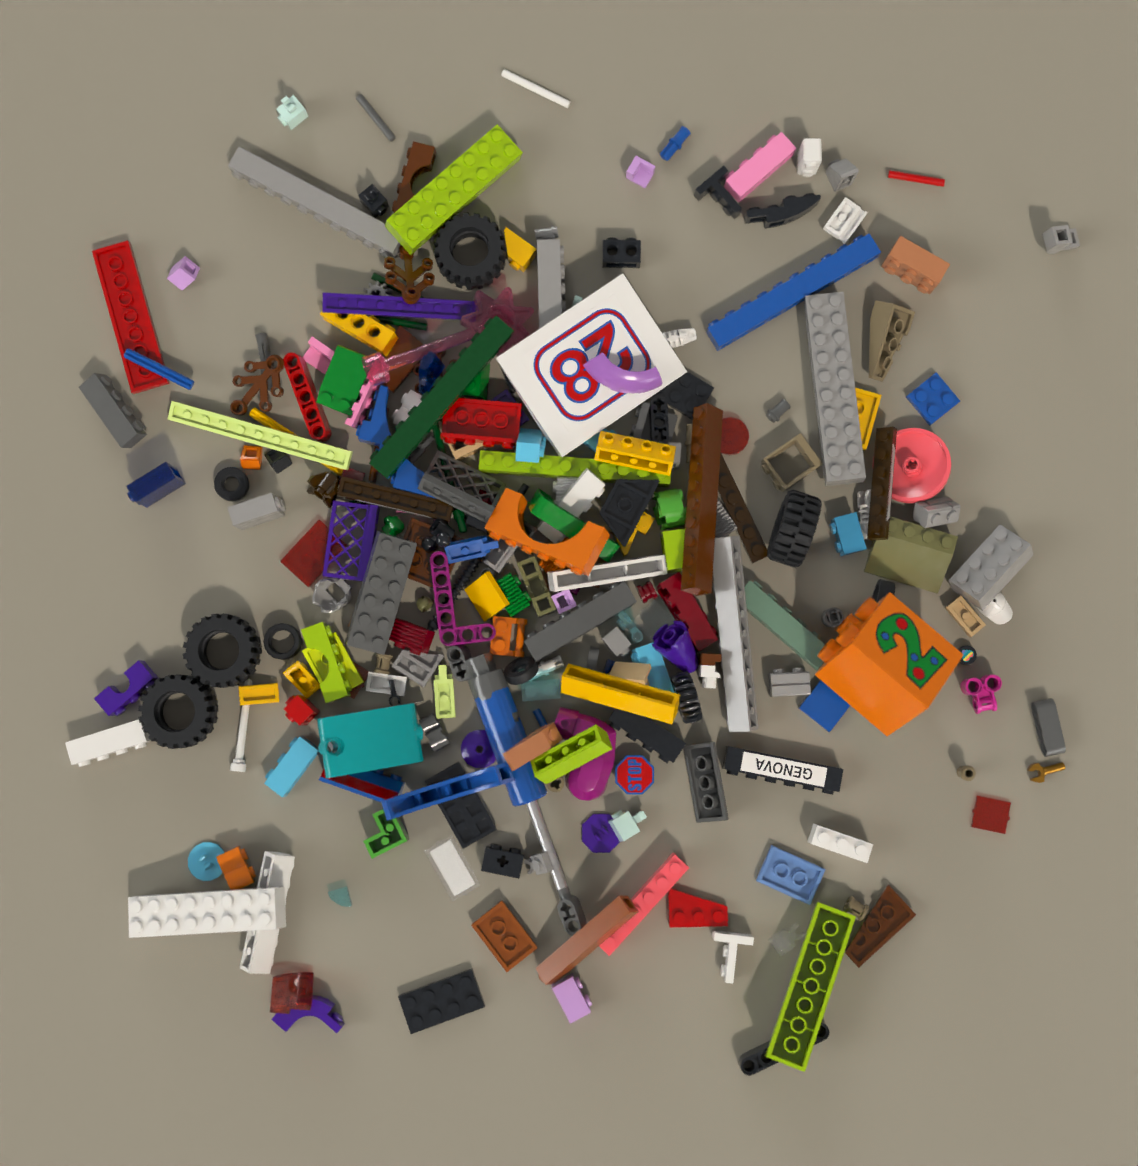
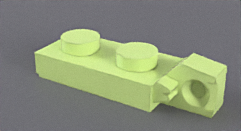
M446 664L438 665L439 675H435L434 680L436 719L456 717L454 680L452 679V674H448Z

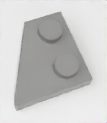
M402 650L393 663L392 668L420 686L425 687L443 660L444 655L421 653L419 656Z

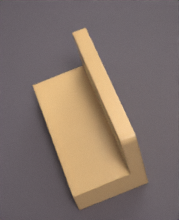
M615 662L609 675L650 686L647 677L652 667L651 664Z

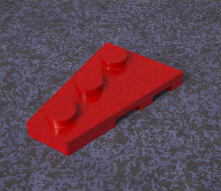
M672 888L668 891L669 928L728 926L727 905Z

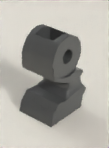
M433 712L419 720L434 752L451 744L448 737L442 734V726Z

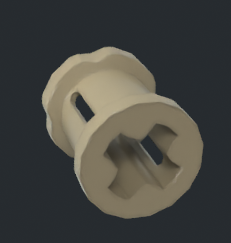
M376 653L377 663L376 669L373 672L390 675L389 667L393 656Z
M562 776L556 779L561 780L559 788L551 786L552 782L547 784L550 791L559 792L563 789L564 779Z
M853 896L847 899L843 907L844 912L855 915L859 921L865 918L869 910L867 904H861Z

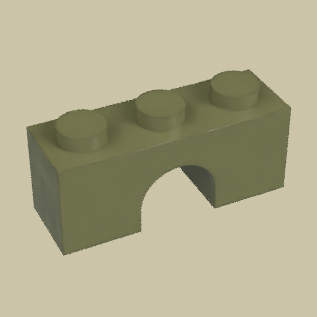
M535 556L518 562L517 565L538 617L541 618L557 611Z

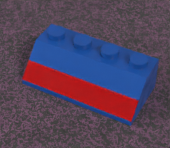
M381 769L326 778L325 770H323L319 781L379 802L401 795L405 785V781H402L401 776L392 773L391 776L383 774L384 770Z

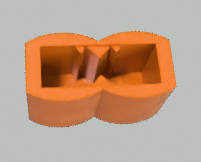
M237 846L216 856L230 890L241 889L255 882L254 878L257 875L253 866L249 867L246 860L249 857L245 848L241 849L240 846Z

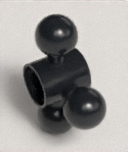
M440 518L434 519L429 529L433 536L425 537L421 542V546L427 552L433 551L436 545L445 548L450 545L455 530L448 525V522Z

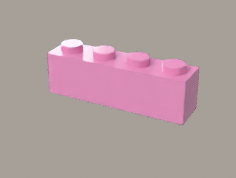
M782 132L777 136L773 135L767 141L765 147H759L753 153V157L750 160L745 159L739 165L740 168L736 172L731 171L725 177L724 188L738 203L741 202L794 156L797 148Z

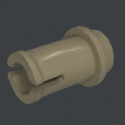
M961 766L957 769V776L963 780L971 781L975 778L976 771L972 766Z

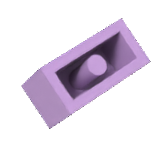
M573 973L552 984V990L570 1024L591 1013L590 1006L593 1005L588 994L584 996L581 990L583 985L579 977L575 978Z

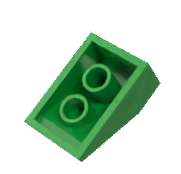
M337 345L321 384L316 402L353 416L351 409L354 402L361 399L359 397L362 385L367 383V375L374 359Z

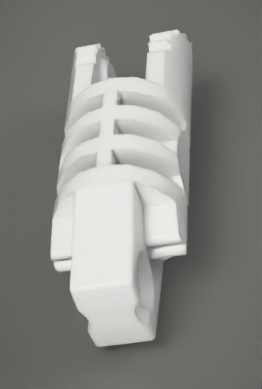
M695 328L677 329L662 333L671 348L683 346L697 339Z
M871 489L857 493L858 509H860L858 511V519L860 520L859 523L864 539H867Z

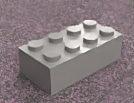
M999 525L949 579L952 590L983 611L1034 555L1032 546L1010 530Z

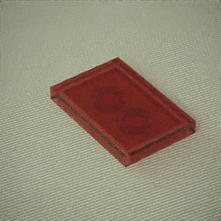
M318 520L280 561L307 587H310L323 573L329 528L321 520ZM340 540L346 548L348 545L343 540ZM338 542L331 546V552L334 556H337L344 550Z

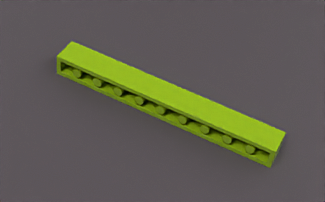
M480 450L479 471L488 474L557 479V476L578 478L588 468L605 483H615L617 479L659 480L660 482L657 487H669L671 481V474L668 476L588 458L544 455V457H540L539 463L515 461L516 453Z

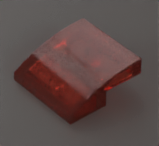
M296 972L274 976L272 979L270 1013L290 1014L291 1009L311 1011L314 972Z

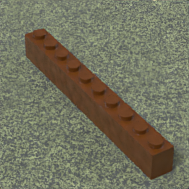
M709 403L694 407L681 579V590L696 596L712 592L723 410Z

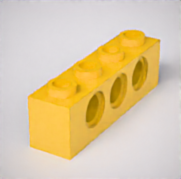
M322 311L320 313L326 322L387 357L398 340L395 333L396 330L388 324L383 326L372 315L368 317L366 315L348 314L346 318H341L343 314L322 313ZM359 322H364L362 327L357 328ZM375 331H380L378 336L372 337Z

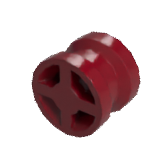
M650 580L643 586H636L643 604L647 603L651 598H658Z

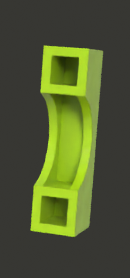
M320 622L301 629L306 647L321 651L329 663L328 675L320 684L325 703H331L351 696V684L349 680H345L343 674L346 672L345 666L342 661L339 662L337 654H340L336 643L333 644L331 636H333L331 626L325 622Z

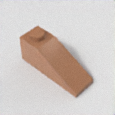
M553 722L536 729L504 752L503 756L511 771H514L562 741L563 738Z

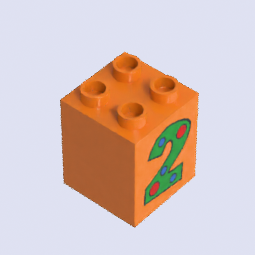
M889 592L879 602L869 597L857 609L854 615L850 613L836 629L839 633L837 638L829 640L818 653L817 657L824 663L815 675L884 735L889 736L929 708L964 654Z

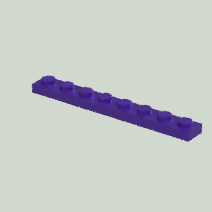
M322 293V313L475 321L476 301L420 298L415 304H407L402 297Z

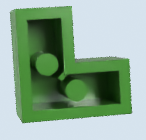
M384 809L372 814L381 832L367 838L363 842L373 859L408 841L410 838L400 818L387 820Z

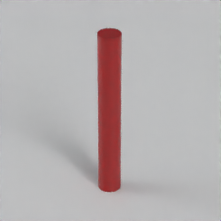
M891 170L888 172V178L941 187L945 184V179Z

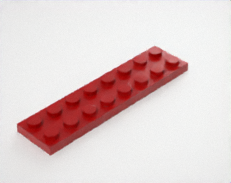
M127 240L93 250L92 254L131 393L136 394L170 384L168 379L124 357L126 349L130 348L165 366L130 242Z

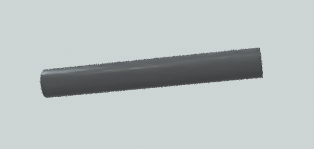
M358 95L356 100L387 139L390 142L394 141L395 135L363 95Z

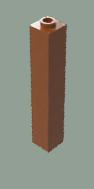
M618 896L535 969L538 972L539 979L545 985L555 984L635 916L639 911L629 896Z

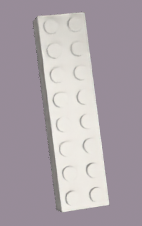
M281 886L128 897L129 938L286 927L285 888Z

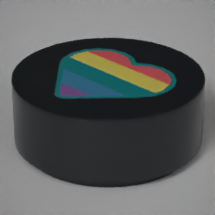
M966 645L958 648L964 654L959 663L969 665L976 660L977 653L973 647Z

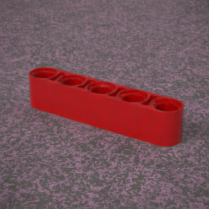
M287 353L283 358L284 367L309 434L315 440L326 442L331 438L332 432L322 404L316 402L318 393L306 361L296 353ZM297 358V364L292 367V361ZM303 376L304 380L299 384L298 379ZM310 393V399L305 402L306 394ZM316 410L317 415L312 419L311 414ZM323 428V434L319 437L318 430Z

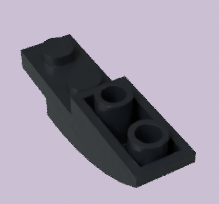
M814 193L805 194L803 197L790 195L782 200L780 207L778 205H770L762 209L760 207H752L746 210L744 216L745 224L764 222V228L768 229L793 222L816 207L821 199V195H815Z

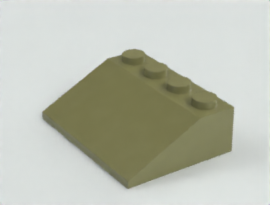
M890 516L888 540L872 541L864 572L938 594L953 557L958 536L931 528H924L921 525Z

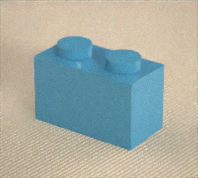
M856 512L835 517L831 520L829 524L832 535L835 534L837 541L835 542V549L837 553H840L841 557L867 549Z

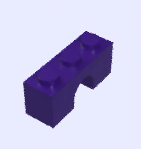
M138 660L124 672L130 683L127 691L121 693L115 686H108L94 698L108 716L121 715L130 702L133 704L141 698L140 694L149 685H154L155 680L159 679L145 661Z

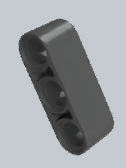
M1049 698L1032 702L1031 709L1042 754L1044 757L1065 753L1066 746L1054 700Z

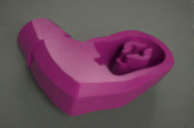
M560 707L555 725L564 740H568L594 725H598L608 733L613 749L570 771L565 777L566 787L574 797L585 801L598 799L607 788L614 766L617 732L608 723L594 716L581 714L578 710Z

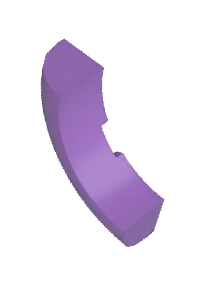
M603 352L583 364V367L593 379L616 392L639 394L662 386V379L656 367L640 372L627 371L613 364Z

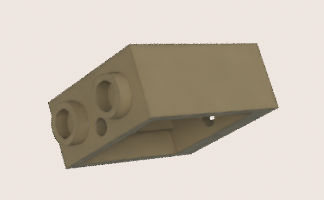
M800 433L763 458L761 468L766 475L770 474L774 487L783 493L818 469L823 463ZM795 445L810 468L785 484L770 461Z

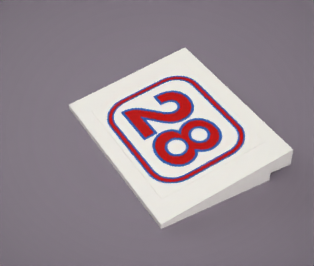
M624 274L619 275L496 357L497 362L545 438L550 441L560 457L565 456L687 373L685 367ZM603 352L613 364L627 371L640 372L656 367L662 379V386L639 394L616 392L593 379L585 370L583 364Z

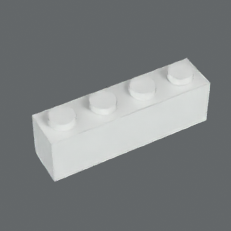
M586 468L556 504L579 518L583 511L586 513L593 505L591 501L603 494L605 483ZM543 520L537 526V529L555 544L558 540L561 542L566 537V535Z
M138 719L65 742L71 765L78 764L79 767L91 764L90 760L96 758L98 761L110 758L109 754L115 752L116 755L127 753L128 748L135 747V750L146 747V743L151 741L148 738L149 734L143 732L142 727H144V724L139 723Z

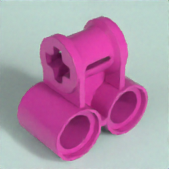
M985 675L980 680L977 678H967L961 682V691L966 695H972L973 709L976 714L988 710L997 711V701L994 692L998 691L1002 686L999 676ZM989 678H991L994 682V686L992 688H989L987 685V681ZM971 681L975 684L973 692L968 689V684Z

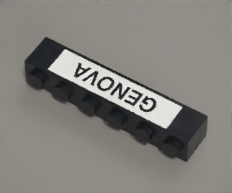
M726 746L722 769L727 770L726 774L738 776V772L745 773L746 778L757 780V776L765 777L764 781L776 783V780L784 781L783 785L795 787V784L803 785L802 789L814 791L815 788H821L822 793L833 795L834 791L840 792L843 769L730 746Z

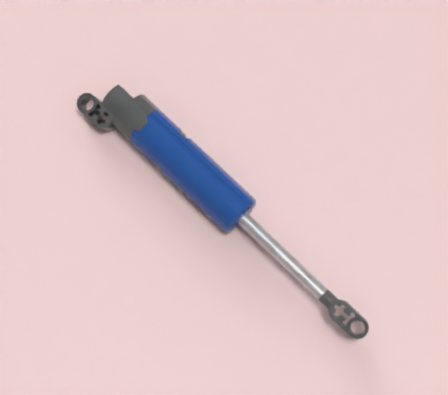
M452 646L447 651V659L456 680L460 682L468 681L497 764L507 762L503 753L527 737L503 669L497 670L491 652L472 658L467 646ZM457 649L460 651V658L456 656ZM529 761L512 771L515 780L506 783L505 786L513 806L516 807L524 804L527 806L542 851H547L554 869L550 873L561 900L557 906L566 933L573 936L587 924V920L578 897L570 893L537 799L547 794L545 784L534 777ZM572 921H576L579 928L574 927Z

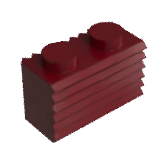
M396 618L389 640L394 642V646L405 649L406 646L410 648L409 652L419 656L421 653L428 654L435 632L409 621Z

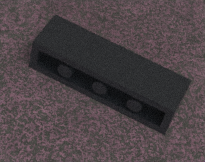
M615 708L608 719L611 721L610 726L618 731L622 728L627 732L625 736L634 742L638 739L643 743V748L651 753L653 750L659 753L658 758L667 764L669 761L674 763L686 745L685 742L645 716Z

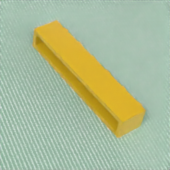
M569 663L561 678V693L669 724H673L678 712L680 694Z

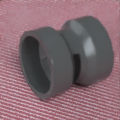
M836 607L825 610L821 616L822 623L829 628L840 625L844 619L842 611Z

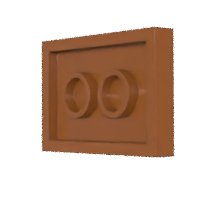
M503 900L471 924L506 972L538 948Z

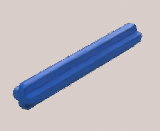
M130 348L126 349L124 353L126 359L188 390H191L194 385L192 379Z

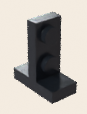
M723 165L695 189L694 197L699 201L710 192L712 199L723 206V211L726 215L732 216L735 219L740 215L742 208L720 184L728 175V170Z

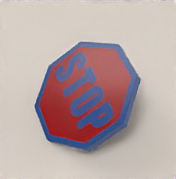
M626 755L615 767V783L626 794H643L654 783V766L643 755Z

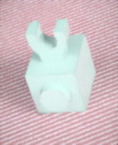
M294 95L290 98L285 96L281 100L282 104L276 108L279 114L278 120L284 127L287 125L291 130L309 117L306 109Z
M619 810L611 815L613 819L608 822L619 841L623 842L640 832L636 824L646 819L647 816L644 811H639L631 816L629 811L622 812V810Z

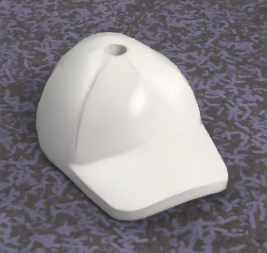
M1001 592L994 598L995 602L992 600L983 611L977 607L980 613L999 625L1010 621L1013 615L1011 607Z

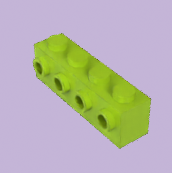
M594 725L532 759L530 763L534 777L548 784L613 748L608 733L598 725Z

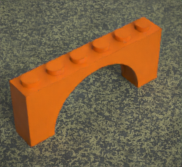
M506 488L484 527L490 533L489 536L498 541L502 539L511 547L519 546L527 554L531 555L533 552L544 561L552 560L560 568L564 569L566 566L570 568L571 572L579 576L581 574L589 576L610 536L608 531L604 527L588 521L578 534L567 541L556 544L537 542L527 535L524 527V511L528 503L527 499L521 493Z

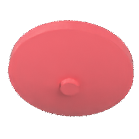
M921 428L897 431L892 499L902 503L926 501L937 495L944 488L950 477L951 457L949 450L941 438L928 430Z

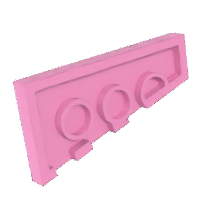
M376 355L367 375L368 384L364 383L362 385L359 395L361 399L354 402L351 409L353 416L351 419L347 417L346 425L357 429L358 425H362V421L366 420V411L373 404L374 399H372V396L381 384L379 378L381 374H385L388 367L387 359Z

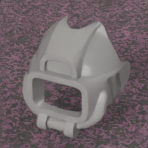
M331 577L322 579L315 585L313 604L319 606L322 613L336 612L351 601L352 593L350 590L352 586L348 585L345 579ZM333 583H336L345 593V597L340 602L328 592V588Z

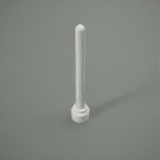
M246 680L244 686L252 685V680ZM242 705L236 757L230 765V771L246 772L243 756L250 705Z

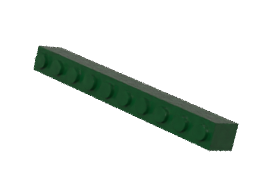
M495 316L493 319L490 317L485 322V329L481 333L477 332L471 339L473 343L468 348L464 347L458 354L460 358L455 363L452 361L446 368L447 373L435 380L433 383L435 387L430 392L426 391L420 398L422 402L417 407L413 406L408 412L409 417L405 422L401 420L395 427L397 431L392 436L388 435L382 442L384 446L380 451L375 450L370 456L371 461L369 464L388 480L514 335V330L498 316Z

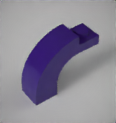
M304 995L292 999L271 1019L285 1032L290 1029L295 1021L304 1016L319 1018L336 1033L345 1024L340 1014L331 1011L335 1003L317 995Z

